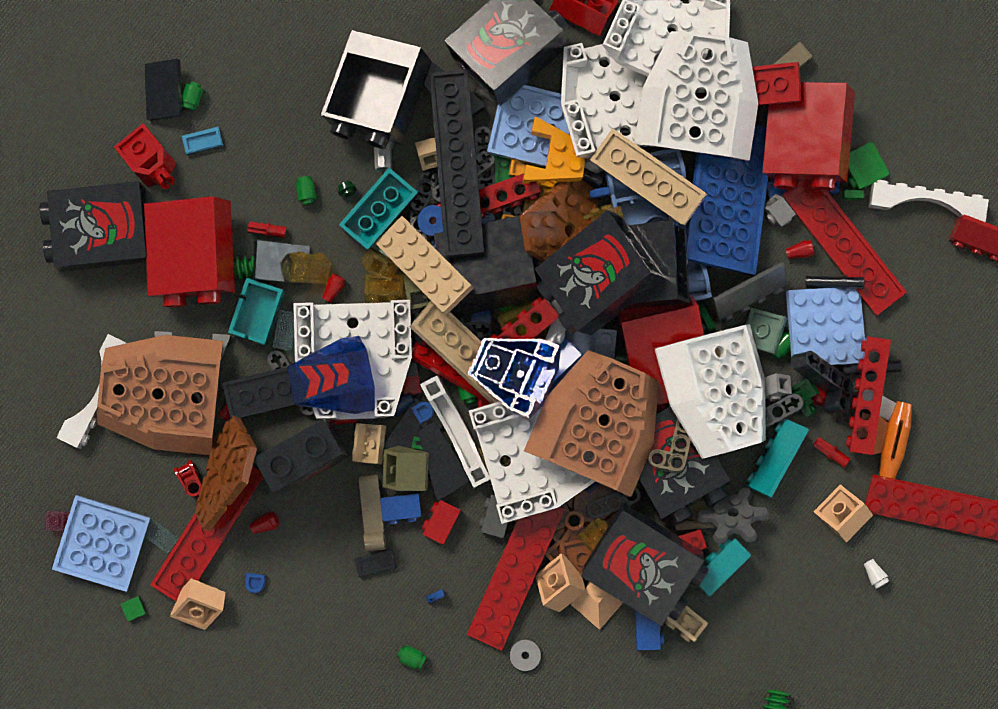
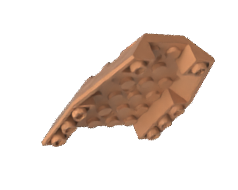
M162 335L105 348L97 404L98 425L154 450L210 455L214 438L213 430L223 341ZM116 384L123 385L125 391L122 395H117L114 392ZM160 388L163 390L164 395L161 399L154 398V389ZM199 392L202 395L203 399L200 403L192 401L193 393Z
M587 350L546 397L524 451L631 497L654 444L659 381L619 361ZM617 378H621L624 381L622 389H617L614 386V381ZM602 414L607 415L609 418V422L605 426L599 423V417ZM586 451L593 453V460L591 462H586L583 459Z

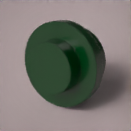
M345 181L338 186V194L341 197L348 198L354 195L357 188L351 181Z

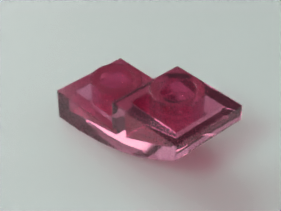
M46 511L45 530L64 531L70 512Z

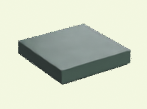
M751 308L746 325L750 324L757 350L776 354L788 318Z

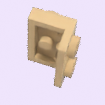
M356 423L354 448L352 451L353 462L382 464L386 426Z
M688 606L685 607L676 621L667 617V620L664 622L673 630L675 627L681 631L680 636L688 642L690 640L695 642L696 638L708 625L704 619Z

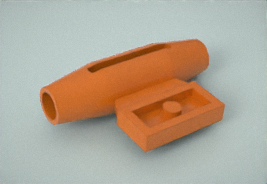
M897 401L888 422L879 417L873 453H881L879 476L895 479L904 459L911 430L912 404ZM862 413L861 415L862 420H867L870 417V414ZM864 428L858 429L857 437L864 439L867 436V432Z

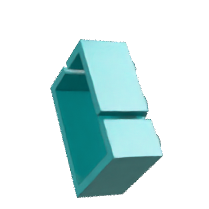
M246 278L241 295L247 298L246 301L239 298L228 333L267 346L285 291Z
M728 538L725 543L719 544L720 549L716 553L711 552L704 559L706 561L704 566L709 568L699 588L707 596H711L751 556L735 538Z

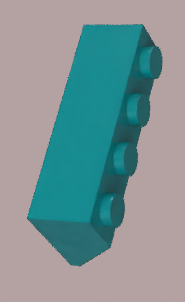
M388 168L339 226L351 238L369 250L418 194V191L391 168Z
M784 419L783 422H778L774 429L777 433L773 439L769 438L765 445L767 451L764 456H759L756 462L758 466L756 471H751L746 480L748 488L766 498H772L809 431L806 427Z

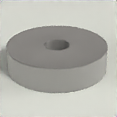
M523 639L517 641L510 650L511 663L521 671L532 670L540 662V649L531 640ZM523 652L529 653V657L527 659L522 658L521 655Z

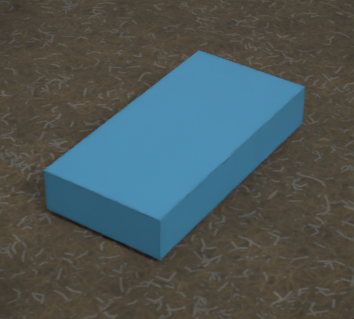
M219 127L182 136L186 155L224 146Z

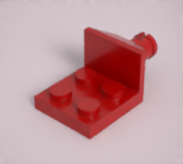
M143 123L114 147L147 187L160 184L163 189H168L170 186L166 181L171 185L174 184L175 180L170 174L174 170L176 161Z

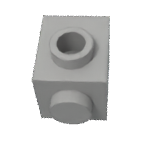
M777 194L765 203L764 211L767 213L766 218L772 225L777 224L781 227L787 225L795 215V212L785 199Z
M775 373L765 377L766 399H770L771 402H778L783 397L792 394L789 375Z

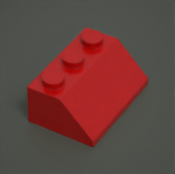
M553 0L549 10L557 11L563 18L571 21L574 25H579L590 33L600 36L619 1Z
M965 214L956 219L949 241L953 242V246L962 249L964 247L969 248L976 255L985 254L989 256L990 260L998 262V227Z

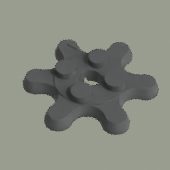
M744 487L740 489L737 495L726 497L714 504L712 509L700 510L696 519L701 524L711 523L716 526L717 530L713 535V540L716 543H725L731 534H739L746 542H754L757 539V533L751 526L756 521H766L769 518V512L765 507L749 505L752 492L749 488ZM730 511L738 513V515L733 517L729 516L728 513Z

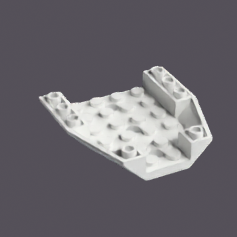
M622 0L602 46L616 63L648 77L655 64L654 58H658L670 35L667 30L669 27L674 28L676 32H695L729 37L730 0H689L688 4L683 3L681 0ZM704 49L701 52L704 60H709L713 56L712 51L709 49ZM698 88L695 93H707L704 88Z
M671 31L643 86L635 144L750 161L758 98L748 42L730 37ZM704 49H709L712 51L713 56L709 60H704L701 52ZM698 88H704L707 95L705 98L699 99L696 97L695 91ZM692 127H698L701 134L699 137L693 138L690 136L689 130Z
M579 43L564 47L561 107L576 157L591 159L612 128L619 133L622 128L629 129L630 135L624 137L635 143L642 90L648 77L616 63L602 46L603 44L584 48L583 44ZM607 60L609 62V66L602 67L600 66L599 61ZM611 94H617L620 97V99L618 101H612L609 96ZM637 145L640 148L647 147L643 145Z
M391 300V303L323 305L294 303L297 367L299 365H312L322 378L318 395L309 398L316 419H376L395 415L412 359L410 300ZM350 318L357 319L358 326L356 328L348 327L347 321ZM352 356L358 357L360 361L355 367L350 366L348 363L349 358ZM343 362L350 371L348 383L336 387L338 374L331 363ZM329 363L336 374L334 389L321 393L324 377L314 364ZM298 367L300 376L302 378L303 384L307 392L309 379ZM354 394L361 398L360 403L357 405H352L349 401V398Z
M750 324L655 349L670 406L702 459L758 444L766 440L765 377ZM716 347L721 352L720 357H718L715 353ZM727 385L731 388L730 395L726 392ZM737 423L741 425V433L736 429Z
M524 394L469 410L473 428L476 429L497 500L496 506L501 524L558 508L595 482L524 451L548 395ZM591 451L584 453V461L591 462L593 460V453ZM503 455L511 458L509 466L501 464L500 459Z

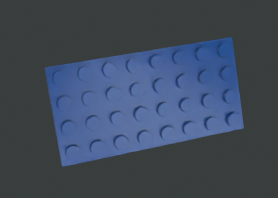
M755 124L750 161L697 152L693 184L707 193V196L687 222L688 261L752 277L756 275L768 177L763 174L767 127Z

